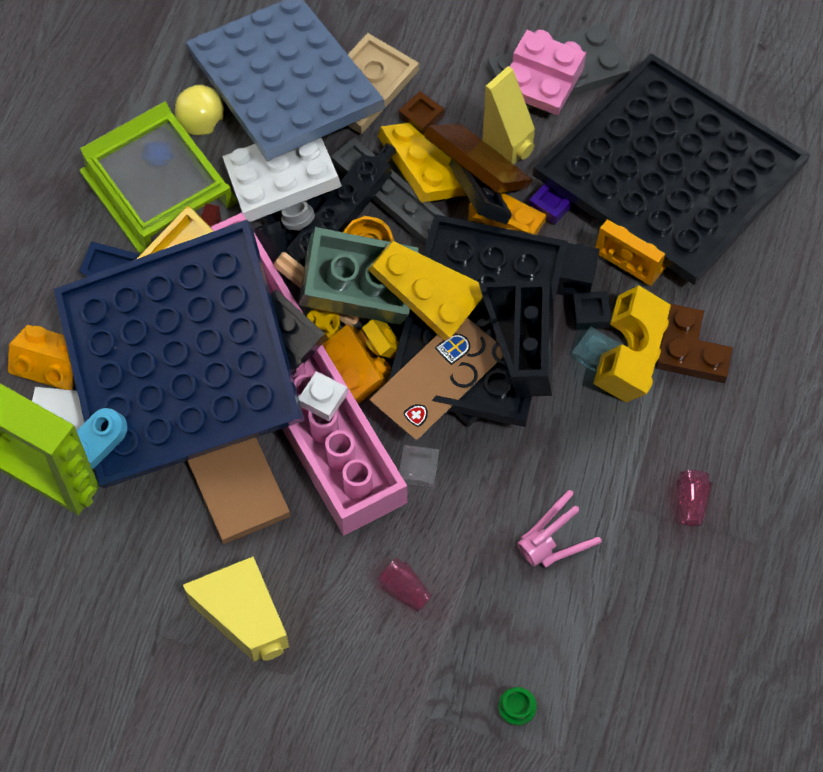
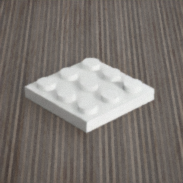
M321 137L269 161H266L255 144L246 148L236 149L232 153L223 156L242 213L249 222L342 187Z

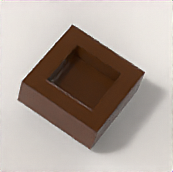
M421 91L399 110V119L404 123L411 124L423 135L429 125H435L444 117V108Z

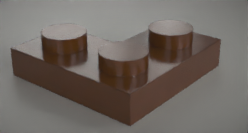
M670 303L671 307L667 318L669 323L663 334L661 354L656 369L725 383L733 347L699 340L704 310Z

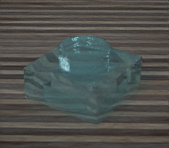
M590 327L573 350L572 359L597 372L601 354L619 346L620 343Z

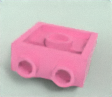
M527 30L513 53V62L510 65L516 75L525 103L558 116L584 69L586 52L582 51L581 47L575 42L567 41L563 44L553 40L552 36L544 30H537L535 33Z

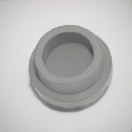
M306 201L282 209L281 221L286 229L300 231L314 220L315 213L313 208Z

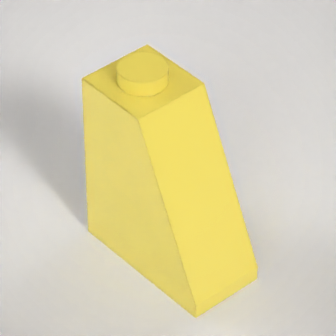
M254 557L183 585L190 605L254 662L260 659L268 661L277 658L284 652V649L289 647L287 634Z

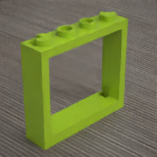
M0 384V471L79 516L85 507L92 505V497L99 489V485L75 425Z

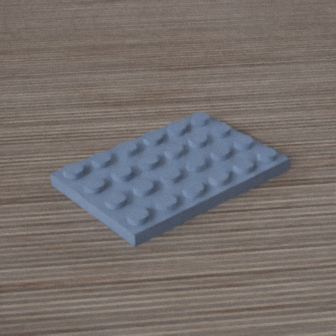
M283 0L186 41L188 52L266 161L385 109L384 98L304 0Z

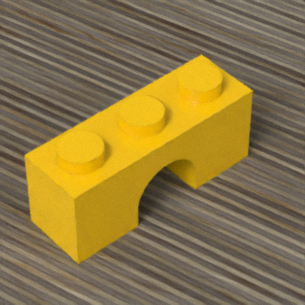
M639 285L618 295L610 325L624 334L628 347L621 344L601 354L593 382L594 385L626 403L648 393L653 384L652 374L655 363L661 354L660 344L663 333L666 331L669 323L667 319L671 307L669 303Z

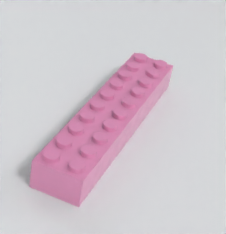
M240 213L211 226V228L216 231L244 221L246 218L243 213ZM255 235L270 294L277 289L301 311ZM323 345L318 348L305 364L302 363L296 369L297 372L292 375L298 398L316 371L347 386ZM349 388L347 396L330 422L301 407L305 421L282 428L343 536L408 503L407 484Z

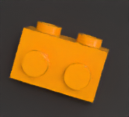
M347 324L327 340L323 347L359 404L381 385L384 386L389 381L392 367L383 356H377L372 352L366 343L368 336L363 329Z
M27 325L9 343L8 372L10 374L64 390L74 389L75 380L64 335L48 331L41 326Z

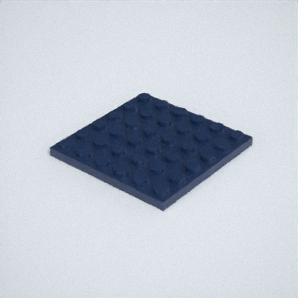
M248 220L54 289L84 423L96 411L103 408H110L119 412L127 422V433L124 439L95 467L100 487L108 488L305 421L252 224ZM108 420L102 423L101 431H105L108 428Z

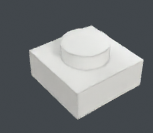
M316 371L299 396V402L302 408L330 422L347 396L348 388Z

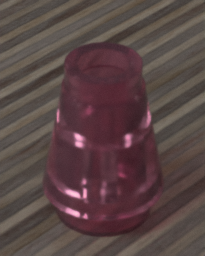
M687 470L680 473V479L676 481L681 524L687 526L703 525V518L705 517L713 485L709 481L710 475L708 473L697 470Z
M395 558L377 578L383 585L381 589L411 608L413 607L417 612L433 596L407 561L402 563L398 558Z

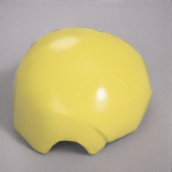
M194 85L185 89L176 100L175 118L189 134H210L214 131L216 123L219 120H223L224 102L213 88L205 85Z

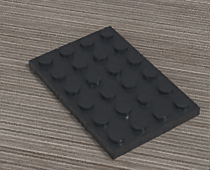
M434 214L423 256L479 283L550 280L555 302L568 241ZM482 298L467 318L496 341L492 348V356L497 363L477 381L478 372L476 368L470 363L461 362L459 366H468L473 370L474 379L468 384H459L454 380L452 373L450 380L460 388L472 387L459 400L435 395L431 401L452 405L447 411L526 427L532 397H516L503 357L499 359L496 356L495 350L498 343ZM411 309L405 319L389 380L438 335ZM482 336L480 337L482 342L481 349L477 353H468L466 356L475 357L484 351L486 344Z

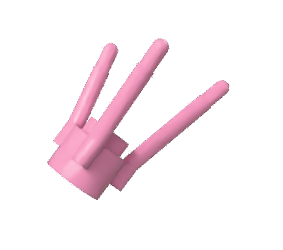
M568 490L530 531L521 536L522 540L517 543L520 552L533 567L541 563L544 568H547L557 560L584 551L602 542L600 537H596L552 554V549L556 547V544L551 535L579 512V507H572L549 527L543 528L573 496L572 490Z

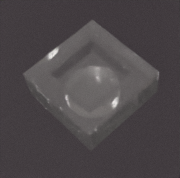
M404 445L399 473L405 483L434 488L440 450Z

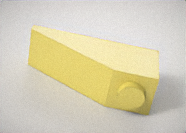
M508 66L486 85L483 141L511 163L515 164L520 159H526L533 151L535 128L514 70Z

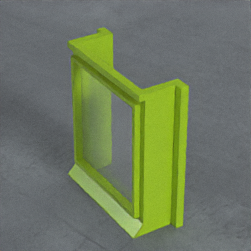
M166 101L80 148L85 167L80 169L81 175L139 254H142L152 243L151 236L167 228L187 206L197 211L217 198L221 200L227 209L238 203V199L231 191L230 186L223 181L178 122Z

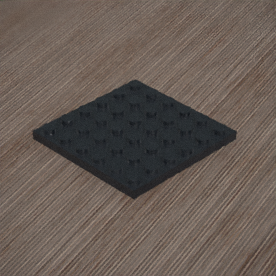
M650 53L534 166L532 175L603 224L608 219L616 225L626 228L630 233L643 241L655 245L660 251L665 253L663 264L695 285L805 166L810 154Z

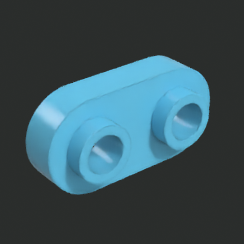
M110 408L96 411L77 430L92 469L124 439L127 433V422L124 416ZM108 420V428L105 431H101L102 423Z

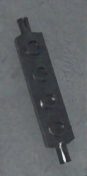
M386 143L378 155L374 157L362 154L341 180L342 187L333 190L315 213L314 220L304 227L288 246L289 256L305 268L309 238L315 227L343 232L352 220L358 218L392 174L391 166L388 162L397 153L393 145L390 144L389 146V143Z

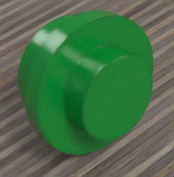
M510 688L499 699V714L510 725H526L536 714V699L525 688Z

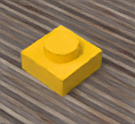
M372 319L362 327L368 336L366 340L367 345L377 356L395 359L399 345L398 339L387 323Z

